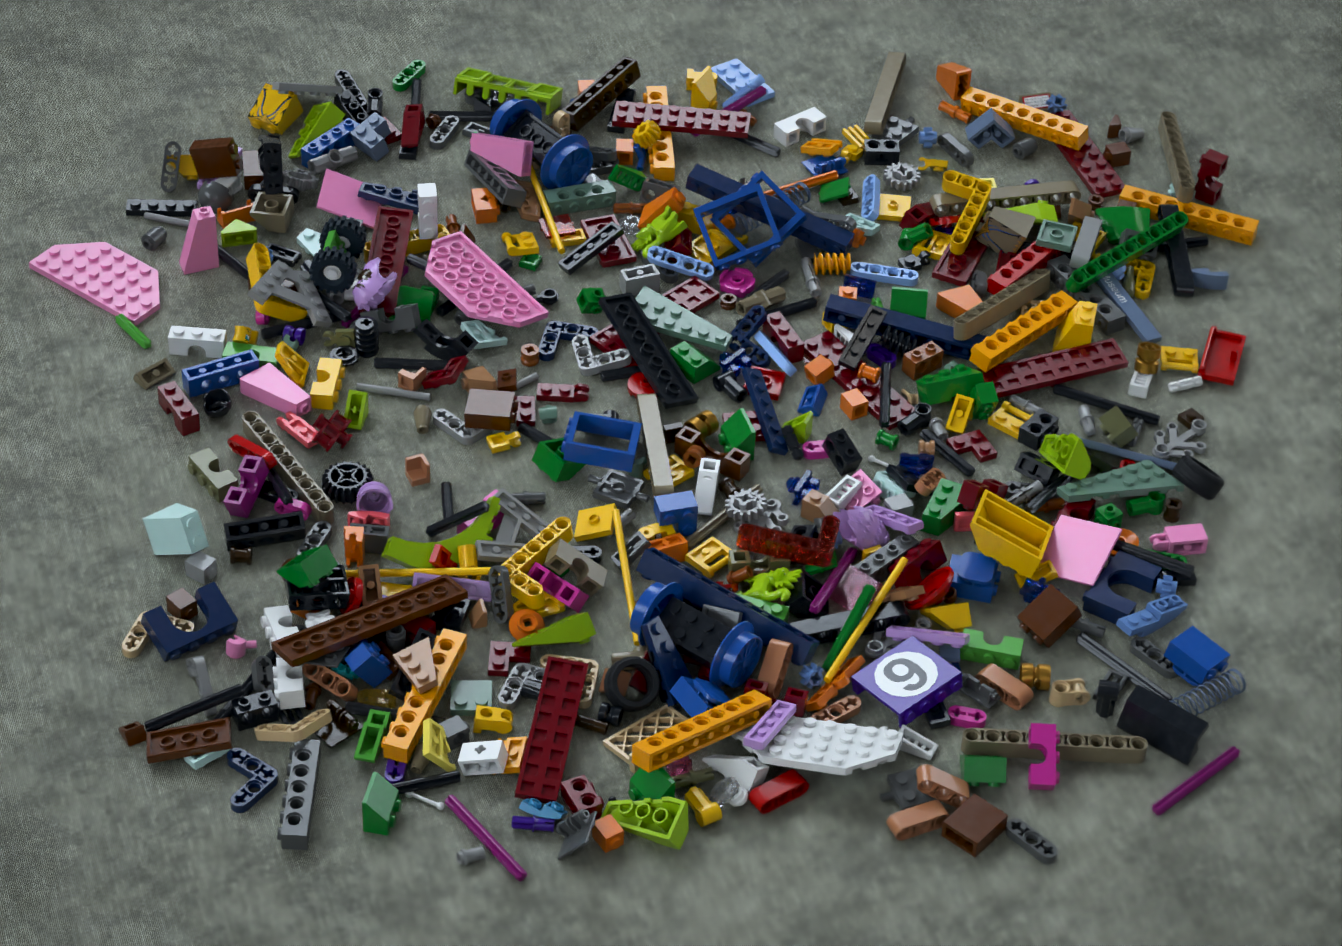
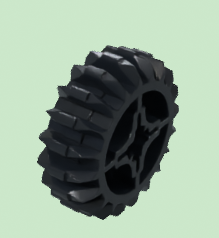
M343 460L342 463L336 462L335 466L330 465L329 469H325L324 474H322L321 484L324 493L331 501L335 500L336 504L342 502L343 505L345 503L352 505L353 502L357 501V494L362 485L374 481V477L365 464L360 465L359 462L353 463L352 460L350 462Z

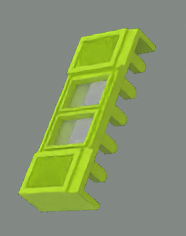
M470 67L457 74L453 94L456 95L467 87L466 94L471 96L474 94L475 87L483 89V99L490 97L491 90L499 91L498 101L500 103L506 101L507 93L515 96L514 99L522 100V98H526L537 103L544 102L547 103L545 115L551 114L561 106L563 88L512 79Z

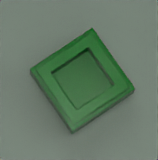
M537 254L523 255L519 261V267L536 271L542 262V256Z

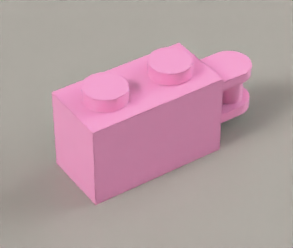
M1202 523L1164 527L1163 533L1153 534L1149 538L1153 544V550L1179 555L1206 553L1208 537Z

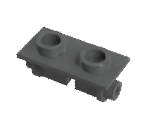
M970 673L963 674V687L959 691L987 709H990L1001 700L1002 697L999 696L996 689H992L984 683L980 684V680L973 677Z

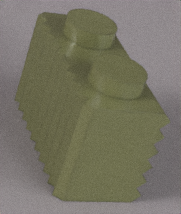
M1117 405L1098 418L1102 423L1100 428L1105 434L1109 433L1107 437L1113 445L1117 443L1120 448H1123V445H1126V443L1135 439V436H1138L1137 431Z

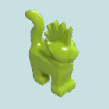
M667 205L661 215L636 234V237L639 239L631 244V247L636 252L640 249L643 250L642 256L647 259L650 247L660 246L664 242L671 241L685 230L688 225L683 220L679 223L677 221L679 218L678 214Z
M782 567L777 568L775 571L770 570L769 573H760L744 580V582L750 584V590L745 593L738 591L737 594L769 602L780 597L781 601H787L791 595L788 589H794L792 583L798 582L797 578L801 577L800 573H802V570L797 569L789 572L787 568Z

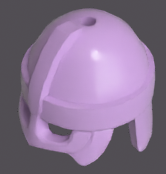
M377 481L365 483L357 494V510L389 514L393 509L389 489L383 483Z

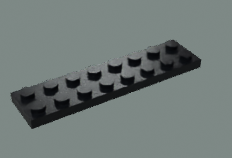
M632 293L601 297L598 304L664 408L669 409L697 403L699 397Z

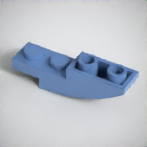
M1171 594L1147 603L1144 610L1119 618L1116 626L1128 636L1137 634L1139 637H1144L1171 622L1187 608L1188 604L1176 594Z

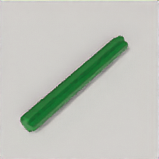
M866 584L822 665L825 672H828L862 618L876 591L873 585Z

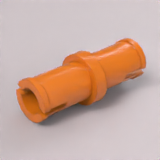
M944 100L939 104L938 110L949 114L953 119L957 118L966 124L972 119L971 113L960 109L957 105L953 106Z

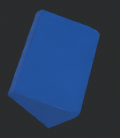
M823 384L806 387L797 409L798 413L805 414L812 411L813 416H820L828 395Z

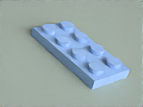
M737 58L711 67L712 72L718 75L717 81L732 94H735L745 86L746 82H750L757 76ZM763 83L761 86L766 88V94L747 107L775 97V91L766 83Z

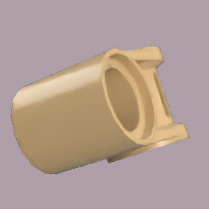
M1081 678L1056 680L1051 687L1049 702L1055 707L1084 705L1090 700L1091 695L1086 691L1085 682Z

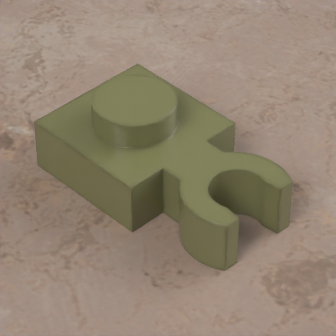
M336 329L335 334L332 331H325L323 337L331 339L326 340L324 346L329 347L337 344V347L352 346L356 348L355 329Z

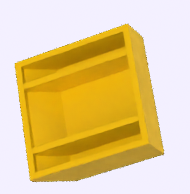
M986 489L970 523L979 551L987 557L996 559L1003 566L1016 570L1021 576H1027L1028 578L1032 577L1040 564L1054 526Z

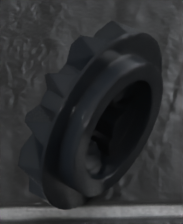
M338 346L330 352V358L342 359V366L347 368L348 365L354 366L359 361V352L352 346Z

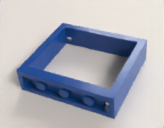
M763 171L757 172L751 177V181L747 185L741 186L738 191L764 181L796 213L778 231L783 242L807 220V217ZM736 205L713 213L710 220L739 251L746 250L736 237L720 222ZM767 251L759 258L752 257L748 260L757 267L772 252Z
M760 183L693 209L717 271L730 269V266L736 263L741 265L752 257L759 258L765 252L776 251V249L781 248L780 246L783 245ZM759 196L775 238L718 260L703 217Z
M575 411L573 418H569L564 441L562 442L561 452H564L563 460L632 472L642 423ZM576 430L630 440L628 451L573 442Z

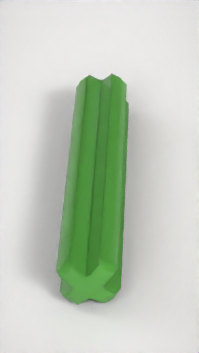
M119 314L115 317L116 323L142 348L147 349L152 346L151 340L125 315Z

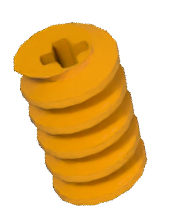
M821 252L816 257L814 253L813 266L815 274L817 275L819 270H821L822 275H825L826 270H828L829 275H832L833 270H835L836 274L839 275L840 270H842L843 274L846 275L851 267L850 253H847L846 257H844L843 253H840L839 257H837L836 253H833L832 257H830L829 253H826L825 257H823Z

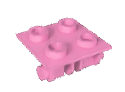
M862 469L851 476L861 481L862 486L845 507L846 510L854 509L853 506L865 507L869 503L878 505L881 502L879 495L883 492Z

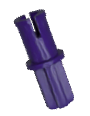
M535 815L533 817L513 816L511 826L513 829L532 830V832L534 830L553 832L554 819L537 818Z

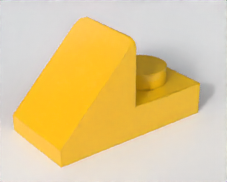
M956 394L945 427L947 431L958 434L965 433L968 421H972L974 398Z

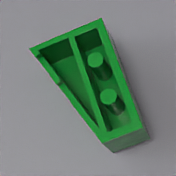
M958 364L953 369H943L938 374L925 375L922 379L916 380L919 402L929 405L952 401L951 397L956 396V394L968 397V393H971L975 384L984 383L983 372L967 367L965 364Z
M941 478L922 514L924 529L920 531L940 536L953 525L955 512L967 511V509L963 508V504L957 502L962 484Z

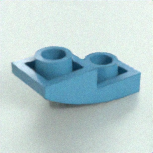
M527 798L519 806V809L543 818L561 819L568 814L563 809L564 806L555 801L541 806L542 803L539 800Z

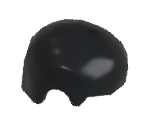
M217 388L211 390L203 397L204 411L212 418H220L227 415L232 407L229 393L224 389Z

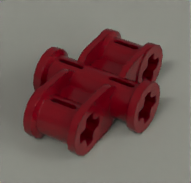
M338 409L329 420L321 413L312 425L313 428L316 427L320 430L312 442L321 445L327 453L335 442L340 444V447L343 449L353 436L345 432L352 420H348L341 415Z

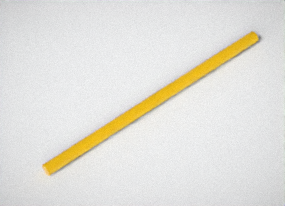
M531 164V182L559 254L565 253L564 245L534 167Z
M613 509L612 516L629 618L631 620L635 599L620 510ZM632 632L634 645L639 646L638 635Z
M901 557L824 676L823 680L826 683H830L908 563L907 558Z
M491 567L379 569L380 577H412L414 572L435 575L447 574L448 576L488 575ZM345 570L347 578L358 577V570Z

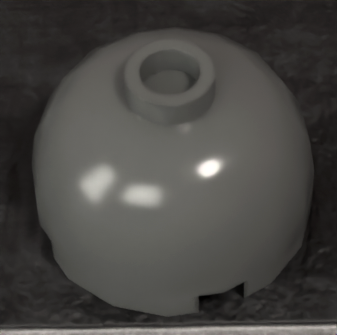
M204 181L198 192L200 205L202 207L211 206L214 214H217V208L220 207L222 211H227L235 199L233 194L230 196L227 187L215 181H211V183Z

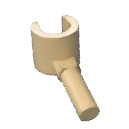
M905 389L901 390V393L907 397V401L911 405L919 404L918 394H911Z

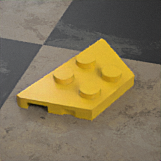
M711 228L707 231L718 260L727 257L737 250L719 230ZM700 235L692 241L691 256L713 266L714 264L704 237ZM743 235L742 238L736 237L742 245L748 243L747 235Z

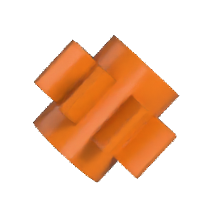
M855 228L852 232L855 235L851 247L858 249L859 245L864 246L867 238L864 237V231Z

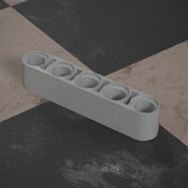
M1085 216L1069 267L1078 269L1090 262L1101 229V219Z

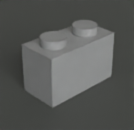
M654 263L620 270L619 287L623 294L631 292L633 296H636L644 285L655 292L659 291L660 273Z

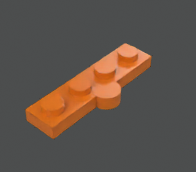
M862 655L847 659L839 668L830 683L825 682L807 701V712L820 711L825 708L827 702L838 695V690L849 684L851 676L860 671V667L866 662Z

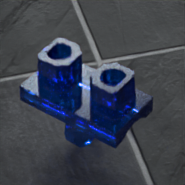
M845 274L843 286L857 287V297L872 299L874 298L877 281Z
M743 347L735 353L723 352L719 356V365L722 367V373L731 370L736 375V378L741 373L740 367L743 369L751 367L752 359L746 356V349Z
M901 453L899 456V464L906 467L915 476L926 474L933 468L934 455L920 453V455Z
M807 469L801 479L799 477H790L787 480L786 486L788 491L795 495L792 504L798 506L810 490L818 491L820 479L812 477L811 470Z
M1041 577L1039 581L1026 578L1024 585L1019 591V594L1023 595V601L1031 603L1049 586L1045 584L1046 578Z

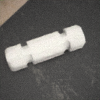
M1195 376L1194 378L1178 380V382H1170L1168 389L1170 393L1198 387L1203 384L1201 376Z

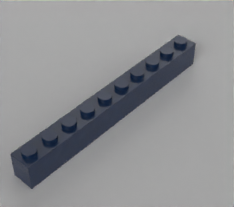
M696 164L687 177L685 188L714 201L737 192L744 184ZM764 194L776 227L780 230L796 213L785 202ZM759 196L743 201L733 208L737 212L770 226ZM801 210L806 215L807 220L791 236L831 254L836 253L838 257L840 253H843L845 257L852 246L855 233Z
M830 294L825 307L823 321L857 329L871 304ZM878 307L887 311V316L876 335L881 336L884 329L890 325V332L896 328L897 335L904 332L903 338L909 335L910 342L914 338L917 339L918 347L933 341L947 355L969 360L971 348L987 337L976 334L967 340L954 339V327Z
M656 548L644 550L636 568V571L640 572L643 578L660 582L664 585L671 582L681 584L684 592L683 599L690 601V604L696 608L701 609L703 604L742 612L741 622L748 621L752 623L754 634L762 639L763 646L768 647L772 638L793 643L794 648L791 662L798 666L811 662L820 643L818 640Z

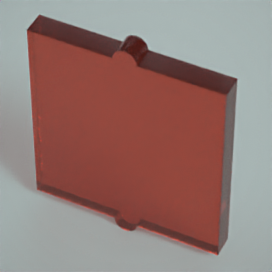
M568 214L553 216L560 237L576 234L574 222H571ZM546 218L538 219L540 231L544 233L545 238H553Z

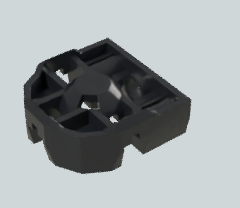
M271 134L260 135L258 139L261 141V146L258 149L260 170L263 172V180L260 183L261 188L265 191L266 195L282 193L283 172L280 136Z
M337 561L338 566L332 569L333 573L325 578L321 577L319 579L320 583L311 588L308 586L299 588L284 578L290 611L346 609L350 592L344 565Z

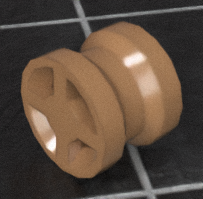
M919 440L918 458L928 457L929 459H934L935 441L925 442L924 440Z

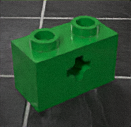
M993 381L975 384L968 397L975 399L972 420L988 419L997 406L999 400Z

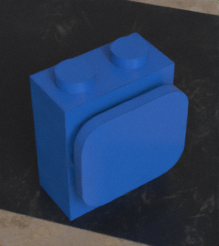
M965 552L962 556L952 554L949 567L954 571V579L951 587L956 589L957 597L991 604L992 596H996L998 585L995 583H999L1001 571H998L999 563L992 557L976 552Z
M1191 626L1170 641L1163 656L1173 663L1172 668L1176 674L1189 684L1199 686L1213 679L1218 672H1224L1228 667L1229 663L1227 661L1231 654L1197 628Z
M681 676L669 691L691 718L730 701V698L719 686L700 678L691 679Z

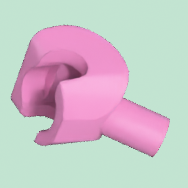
M234 635L235 640L231 638L226 640V654L233 659L242 658L246 653V649L257 648L256 640L246 641Z

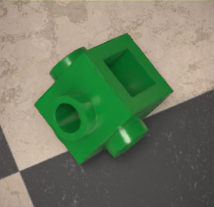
M582 288L576 299L582 314H598L602 312V308L598 304L601 297H606L602 288Z
M1111 502L1096 509L1094 522L1121 528L1123 513Z

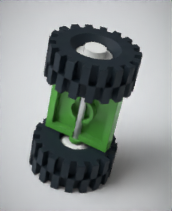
M345 215L342 218L335 216L334 220L330 218L324 224L319 239L321 249L318 253H315L309 270V274H311L310 279L311 281L314 280V286L319 285V290L326 289V293L329 294L330 291H333V294H338L339 290L343 293L345 289H350L357 272V263H354L355 257L357 259L360 257L367 239L364 226L360 227V222L358 220L354 222L352 217L346 219L347 216Z

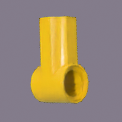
M466 544L458 546L459 567H478L476 545ZM467 575L458 576L459 578L469 579ZM472 575V579L480 580L481 575Z
M694 786L685 793L684 799L694 811L696 821L701 827L722 819L720 806L716 802H711L701 788Z

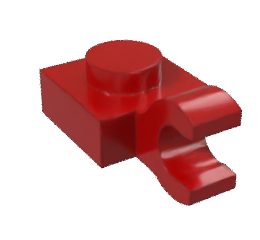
M435 544L429 563L435 568H457V563L450 559L452 553L443 545Z

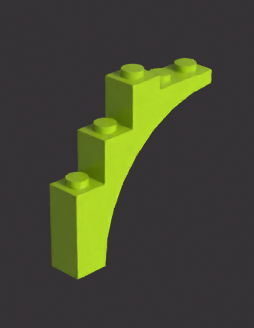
M495 496L488 498L489 511L477 516L466 529L449 539L421 543L406 541L392 536L388 538L381 557L408 569L435 568L429 563V559L435 544H441L452 553L450 559L458 565V546L474 545L476 540L493 541V538L487 534L493 528V517L497 516L500 510V498Z

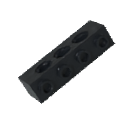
M298 511L224 523V535L227 551H231L232 546H235L237 549H245L305 539L306 528L303 513Z

